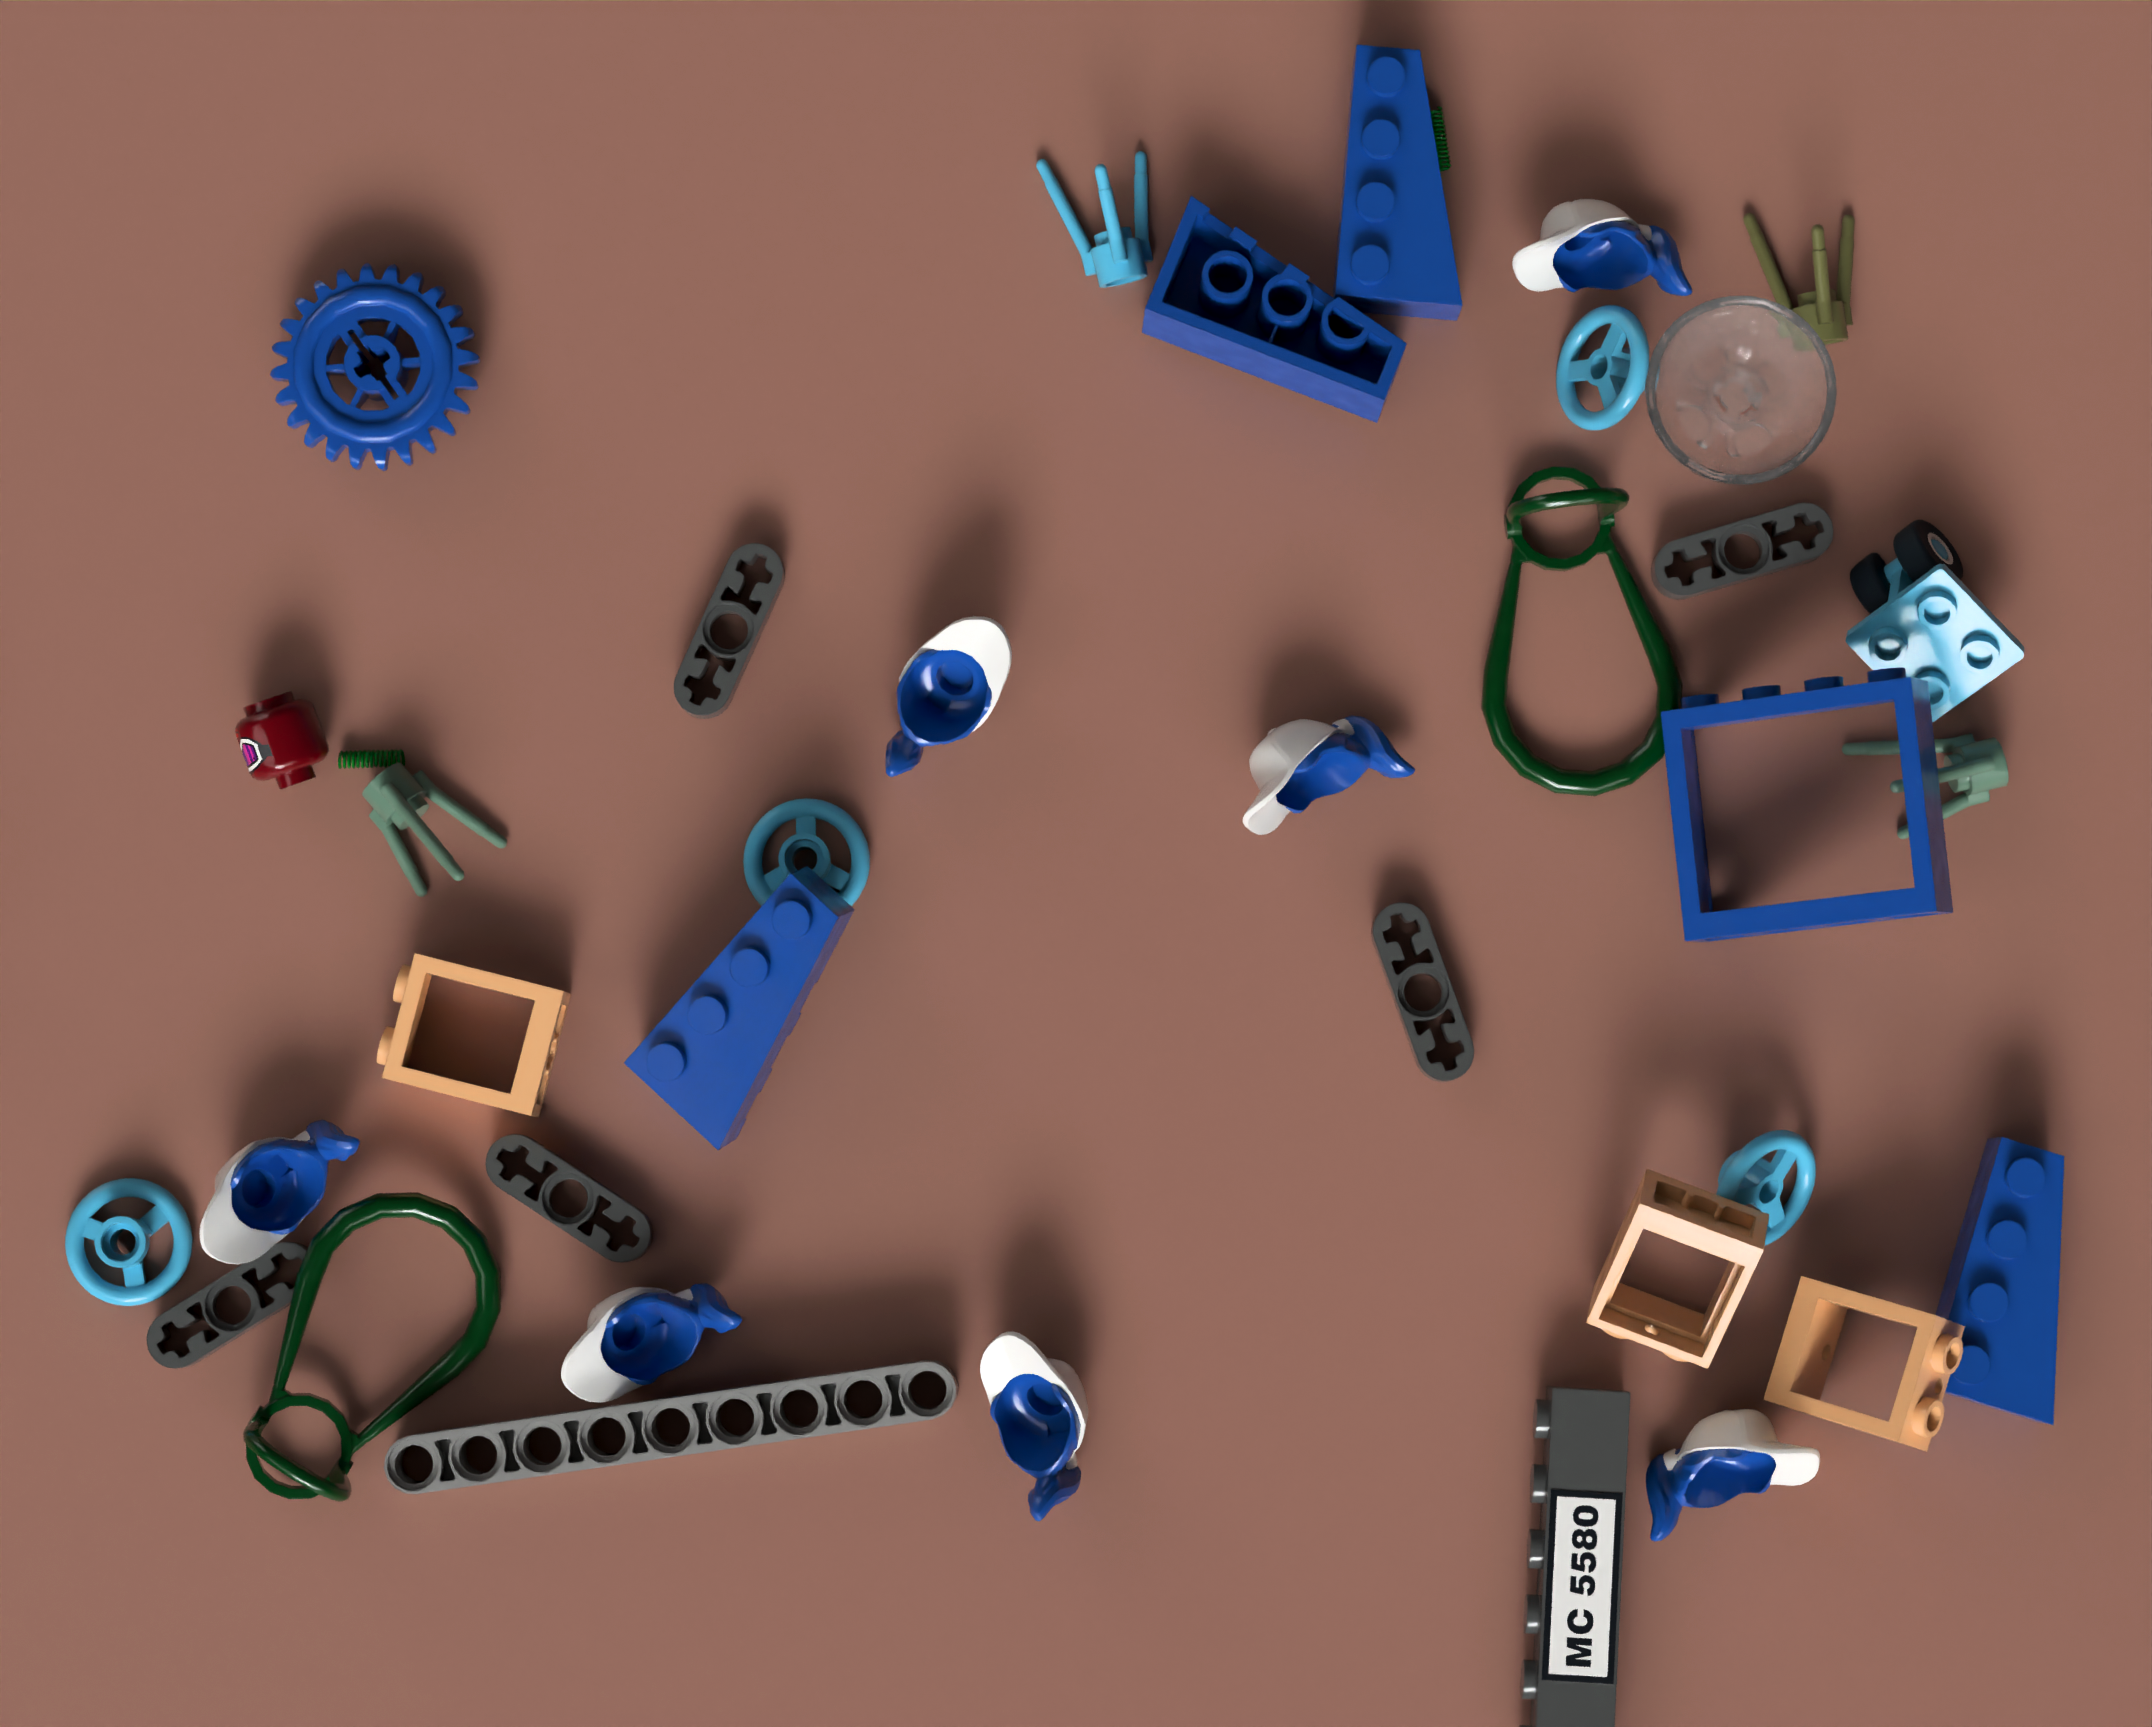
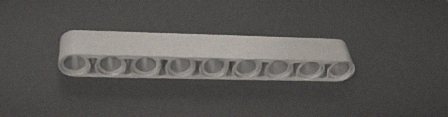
M921 1360L423 1432L397 1440L389 1448L385 1456L384 1471L387 1480L395 1489L406 1494H421L932 1420L942 1416L953 1406L958 1396V1382L955 1374L947 1365L937 1360ZM933 1371L939 1374L945 1381L947 1387L946 1397L939 1406L926 1408L917 1404L910 1392L911 1382L918 1373ZM860 1380L874 1383L882 1394V1406L879 1412L870 1417H861L855 1414L849 1408L847 1402V1393L851 1385ZM805 1390L815 1397L818 1404V1415L813 1423L807 1426H797L786 1418L783 1410L784 1401L790 1392ZM730 1399L745 1401L752 1408L754 1423L751 1430L744 1435H733L722 1426L720 1411L723 1405ZM667 1408H676L682 1411L689 1420L690 1432L687 1439L681 1444H669L658 1434L657 1419ZM604 1417L613 1418L624 1427L626 1433L625 1443L618 1453H605L595 1445L593 1430L596 1423ZM538 1427H548L554 1430L560 1437L562 1443L561 1452L552 1463H544L537 1460L531 1452L530 1438ZM475 1436H483L490 1439L496 1447L497 1461L489 1472H480L468 1463L466 1448ZM412 1445L421 1446L431 1454L433 1470L425 1481H416L410 1478L404 1471L403 1456Z

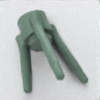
M1969 733L1954 738L1934 739L1936 753L1952 752V754L1944 757V767L1938 769L1939 783L1948 781L1954 793L1963 791V794L1942 804L1943 820L1969 806L1990 801L1989 790L2007 786L2009 779L2008 766L2002 747L1995 737L1975 741L1973 735ZM1898 740L1845 743L1841 749L1845 755L1900 754ZM1903 779L1895 780L1890 784V789L1893 793L1904 792ZM1908 824L1897 830V836L1900 839L1909 837Z
M395 763L378 774L362 792V796L373 808L369 814L370 819L382 831L401 869L419 897L425 896L428 890L395 825L400 830L410 827L454 880L461 881L465 875L462 868L453 859V856L421 819L429 808V804L424 800L425 797L496 847L504 848L507 845V839L436 787L422 770L411 775L402 763Z

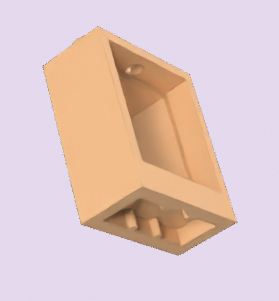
M415 953L412 965L403 964L397 976L393 1001L401 1003L395 1028L387 1026L380 1040L377 1063L385 1065L382 1078L539 1118L571 994L562 990ZM432 975L535 1001L510 1094L407 1068Z
M1646 1169L1593 1287L1586 1323L1601 1328L1605 1333L1615 1338L1630 1339L1662 1351L1671 1359L1681 1362L1688 1361L1708 1369L1764 1251L1769 1214ZM1643 1228L1729 1260L1705 1315L1619 1283Z
M1801 1276L1763 1400L1927 1452L1931 1438L1937 1434L1943 1421L1944 1406L1942 1401L1950 1375L1956 1371L1962 1359L1963 1342L1961 1338L1965 1326L1934 1314ZM1848 1308L1917 1328L1889 1422L1820 1401Z

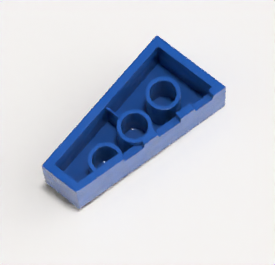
M1357 45L1352 67L1333 298L1340 297L1362 313L1457 321L1463 305L1421 52L1415 49Z
M1191 196L1145 307L1142 333L1377 423L1400 367L1407 343L1340 297L1334 299L1309 281L1310 276L1290 263L1286 266L1258 247L1256 245L1257 240L1236 226L1232 229L1210 214L1209 207Z
M808 866L790 873L627 1058L624 1064L717 1150L736 1140L746 1121L747 1113L757 1094L761 1092L778 1053L787 1036L791 1034L801 1015L800 1011L814 984L818 982L855 909Z
M2004 1137L1987 1138L1935 1314L1965 1326L1961 1338L1963 1342L1962 1359L1956 1371L1950 1375L1945 1393L2029 1420L2054 1425L2064 1156Z

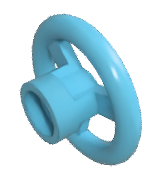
M1604 305L1595 308L1585 314L1573 326L1564 341L1556 369L1557 396L1565 415L1580 428L1591 431L1603 430L1617 424L1632 410L1647 386L1650 376L1648 339L1640 320L1631 311L1617 305ZM1611 324L1601 348L1595 350L1589 359L1578 360L1579 354L1590 335L1599 327ZM1627 339L1629 348L1623 347ZM1588 381L1590 384L1597 386L1604 409L1593 412L1584 408L1577 397L1575 382Z
M803 798L784 802L772 808L760 818L747 839L743 855V868L748 888L761 906L790 873L797 871L794 864L795 857L800 851L805 849L812 850L817 854V864L812 871L828 885L839 890L838 894L849 905L852 906L857 901L869 876L870 852L862 829L846 811L827 801ZM816 818L833 825L845 838L851 854L850 873L831 864L828 847L816 836ZM796 819V834L790 836L780 848L778 855L779 867L764 875L762 856L768 839L778 827L790 820Z
M1774 1130L1751 1140L1742 1149L1731 1154L1722 1165L1718 1176L1716 1195L1743 1205L1751 1204L1760 1211L1769 1214L1765 1246L1783 1236L1804 1212L1811 1198L1816 1179V1161L1813 1150L1801 1135L1788 1130ZM1778 1150L1771 1162L1763 1158L1769 1152ZM1796 1160L1797 1175L1788 1201L1782 1208L1779 1197L1783 1190V1179Z
M138 1178L112 1180L89 1192L73 1211L65 1235L67 1261L80 1285L96 1298L120 1306L146 1304L169 1292L186 1271L193 1246L190 1221L180 1202L162 1186ZM119 1198H141L155 1205L140 1219L116 1216L102 1222L92 1218L102 1206ZM169 1222L174 1239L170 1260L157 1277L146 1282L143 1258L149 1250L150 1237ZM124 1230L132 1232L136 1240L134 1249L128 1254L121 1252L117 1245L118 1236ZM84 1238L94 1240L96 1253L105 1264L116 1268H123L126 1287L107 1282L93 1270L86 1257Z

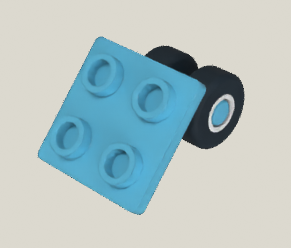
M1915 520L1894 537L1893 546L1897 558L1886 564L1878 553H1870L1851 570L1850 581L1852 588L1870 615L1847 631L1846 643L1872 670L1903 667L1906 670V677L1928 681L1933 723L2024 657L2025 648L1961 581L1963 577L1961 560L1944 534L1927 521Z

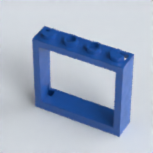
M1903 667L1886 668L1867 672L1868 683L1844 686L1843 677L1841 676L1821 677L1805 680L1804 692L1781 695L1780 685L1757 686L1743 689V700L1720 703L1718 694L1694 695L1680 699L1681 709L1661 712L1685 941L1711 942L1953 913L1928 681L1906 677V670ZM1894 702L1915 887L1713 912L1694 730Z

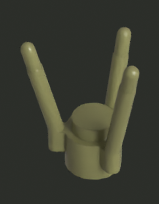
M1752 213L1745 214L1743 217L1744 224L1781 313L1783 334L1796 333L1798 347H1815L1848 340L1847 326L1853 325L1850 296L1854 252V217L1852 215H1845L1842 219L1837 292L1835 289H1830L1824 228L1820 224L1812 227V255L1816 291L1797 295L1799 307L1794 308L1755 215Z

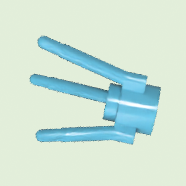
M1138 151L1135 154V238L1132 236L1130 227L1120 226L1106 166L1098 164L1095 167L1098 193L1107 231L1094 235L1096 244L1094 248L1091 246L1049 163L1045 159L1038 160L1036 163L1037 170L1081 255L1085 276L1097 275L1100 288L1119 286L1147 277L1146 263L1153 261V256L1149 243L1147 155L1145 152Z

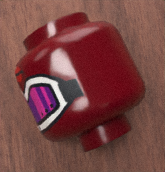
M292 691L243 707L246 717L237 723L235 734L249 773L253 778L260 781L276 778L279 789H283L316 777L312 765L326 758L329 752V745L312 702L306 699L295 700Z

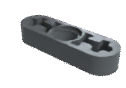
M1798 503L1683 537L1667 543L1655 556L1651 566L1652 581L1657 590L1664 596L1675 600H1685L1800 566L1816 560L1828 549L1833 539V524L1829 515L1819 506L1811 503ZM1801 517L1805 526L1816 525L1819 534L1810 541L1811 549L1804 550L1800 541H1792L1782 544L1776 549L1782 559L1772 560V541L1762 526L1771 524L1772 537L1788 533L1795 526L1794 518ZM1736 534H1744L1753 538L1758 544L1760 551L1756 565L1747 569H1739L1732 566L1724 554V546L1728 538ZM1712 543V562L1722 577L1711 578V566L1693 572L1689 577L1690 585L1682 586L1678 577H1667L1665 569L1673 563V554L1680 553L1684 562H1692L1702 559L1707 555L1705 548L1701 544Z
M750 543L739 547L732 553L674 680L676 700L693 717L700 719L714 718L728 708L785 581L783 564L776 552L766 545ZM759 557L766 560L765 569L772 576L769 584L758 582L755 585L749 600L753 604L762 605L758 613L754 615L743 604L735 601H724L730 590L739 598L741 597L746 586V578L739 572V568L743 563L753 566ZM725 614L739 615L746 621L748 626L745 641L733 649L721 648L712 639L711 631L714 622ZM702 648H706L716 658L735 662L729 673L722 666H718L713 677V684L720 690V695L716 700L706 697L701 706L693 704L694 693L687 687V684L691 678L702 680L705 677L710 662L707 659H700L698 656Z
M1391 904L1384 908L1375 918L1371 929V937L1418 1068L1425 1076L1438 1082L1455 1080L1465 1074L1470 1068L1474 1058V1046L1426 915L1412 904ZM1400 915L1404 923H1416L1418 933H1415L1410 938L1413 953L1416 957L1424 950H1427L1431 963L1411 965L1402 973L1396 975L1392 962H1402L1405 958L1398 942L1387 943L1384 939L1383 932L1392 927L1390 917ZM1426 974L1438 982L1441 989V997L1433 1009L1419 1011L1407 1003L1404 996V987L1412 976ZM1446 1010H1449L1453 1023L1440 1025L1443 1036L1447 1043L1458 1041L1462 1053L1453 1058L1455 1068L1449 1071H1445L1441 1062L1430 1064L1426 1052L1435 1048L1432 1032L1429 1028L1421 1035H1418L1413 1023L1433 1020Z
M507 1135L495 1141L490 1147L485 1162L487 1174L490 1180L507 1194L608 1260L631 1262L639 1259L648 1251L653 1240V1227L650 1219L641 1209L528 1136ZM524 1146L529 1151L525 1161L540 1173H545L548 1162L557 1166L558 1170L550 1175L541 1186L538 1200L528 1194L537 1183L523 1175L516 1174L511 1181L503 1176L507 1165L500 1158L505 1150L516 1153ZM569 1179L581 1183L586 1189L588 1196L585 1209L579 1215L571 1218L557 1213L552 1205L554 1188L560 1182ZM601 1196L611 1202V1206L602 1212L604 1215L616 1222H623L628 1216L636 1221L632 1231L639 1237V1241L635 1247L622 1245L618 1251L614 1250L610 1246L613 1240L612 1233L599 1224H594L591 1236L581 1229L596 1214Z
M296 1242L277 1243L259 1258L241 1264L158 1316L150 1325L147 1333V1347L153 1359L167 1368L190 1367L291 1304L294 1290L292 1284L281 1282L266 1290L265 1292L274 1299V1302L266 1307L262 1290L254 1281L248 1278V1274L256 1269L258 1280H265L280 1269L277 1258L281 1254L288 1260L300 1258L303 1261L308 1247ZM230 1286L242 1288L248 1294L251 1301V1309L248 1316L237 1324L225 1322L219 1316L216 1309L219 1294ZM201 1303L202 1313L206 1322L219 1333V1336L211 1341L209 1330H202L187 1341L190 1352L186 1356L180 1350L168 1352L164 1346V1342L171 1337L168 1326L173 1322L177 1328H186L201 1320L202 1318L193 1311V1308Z

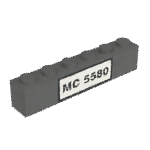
M1546 1386V1400H1535L1534 1438H1543L1544 1447L1543 1465L1532 1464L1530 1502L1541 1503L1540 1529H1529L1527 1539V1568L1537 1569L1536 1595L1526 1594L1524 1602V1633L1534 1634L1533 1660H1522L1520 1677L1521 1699H1531L1530 1725H1519V1727H1615L1630 1392Z

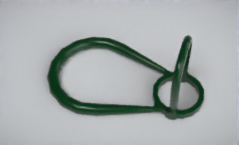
M1553 466L1534 472L1517 487L1508 505L1507 514H1504L1506 538L1511 539L1513 548L1484 666L1481 709L1493 745L1520 776L1554 793L1597 796L1633 784L1663 758L1665 749L1661 712L1681 709L1680 699L1682 698L1683 683L1670 645L1610 534L1611 527L1615 526L1614 514L1622 510L1629 501L1628 492L1621 488H1601L1591 476L1575 468ZM1552 479L1569 480L1584 488L1523 499L1537 484ZM1597 505L1599 531L1592 545L1579 555L1567 559L1548 558L1534 551L1523 538L1521 517L1563 507ZM1606 553L1657 684L1656 716L1643 742L1620 762L1594 771L1561 769L1533 754L1515 733L1506 706L1521 565L1532 563L1544 570L1565 572L1584 566L1594 556Z
M419 1192L377 1193L340 1209L311 1239L296 1276L269 1402L264 1407L260 1405L243 1432V1439L246 1443V1460L254 1478L269 1492L287 1499H311L321 1495L338 1502L347 1500L352 1492L351 1483L347 1477L354 1463L351 1461L352 1455L367 1442L456 1378L486 1348L501 1311V1270L485 1234L457 1207ZM413 1217L442 1228L464 1249L475 1274L476 1306L463 1336L366 1428L357 1434L350 1429L344 1414L329 1400L311 1393H291L285 1387L333 1252L355 1230L382 1218ZM290 1406H308L322 1411L335 1423L341 1436V1456L325 1478L320 1477L290 1459L261 1436L264 1427L268 1424L269 1419L274 1413ZM259 1457L302 1486H291L274 1479L263 1468Z

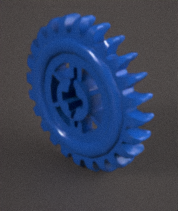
M365 263L362 266L359 281L353 282L345 269H339L337 271V288L332 290L325 283L317 280L314 283V289L318 297L315 303L301 297L297 298L294 302L303 315L301 320L283 319L280 322L281 327L292 336L291 341L275 343L272 346L273 352L286 358L287 363L272 369L270 376L276 381L289 382V386L281 390L275 400L281 406L297 404V407L287 419V424L290 428L297 429L302 425L311 423L304 437V443L307 447L314 448L323 439L328 438L326 457L331 462L337 461L344 449L349 448V459L354 469L360 470L367 453L372 452L378 468L386 471L388 469L390 451L396 450L403 462L411 466L413 464V443L418 442L428 452L436 453L437 448L431 431L437 429L450 436H455L456 430L446 417L447 413L451 411L467 415L471 411L469 406L457 396V392L461 390H477L479 388L477 381L462 373L461 369L479 364L480 357L472 351L462 350L459 347L467 341L474 339L475 333L469 327H451L463 315L461 306L449 305L438 309L446 296V291L442 286H435L421 294L424 277L420 272L413 273L403 284H400V271L395 264L388 266L381 280L376 278L374 269L369 263ZM365 322L389 323L383 337L379 335H366L360 324ZM399 327L403 328L413 338L420 357L404 358L394 346ZM353 333L357 335L373 358L377 357L383 363L384 370L387 373L385 377L399 396L395 400L382 381H377L371 375L370 368L367 365L369 360L350 336ZM342 338L348 346L344 356V363L329 365V359L336 342ZM420 368L414 388L407 394L404 389L409 379V371ZM330 375L347 376L350 382L357 388L350 405L346 404L336 394L330 380ZM368 398L374 401H385L389 408L384 410L364 411L360 409Z

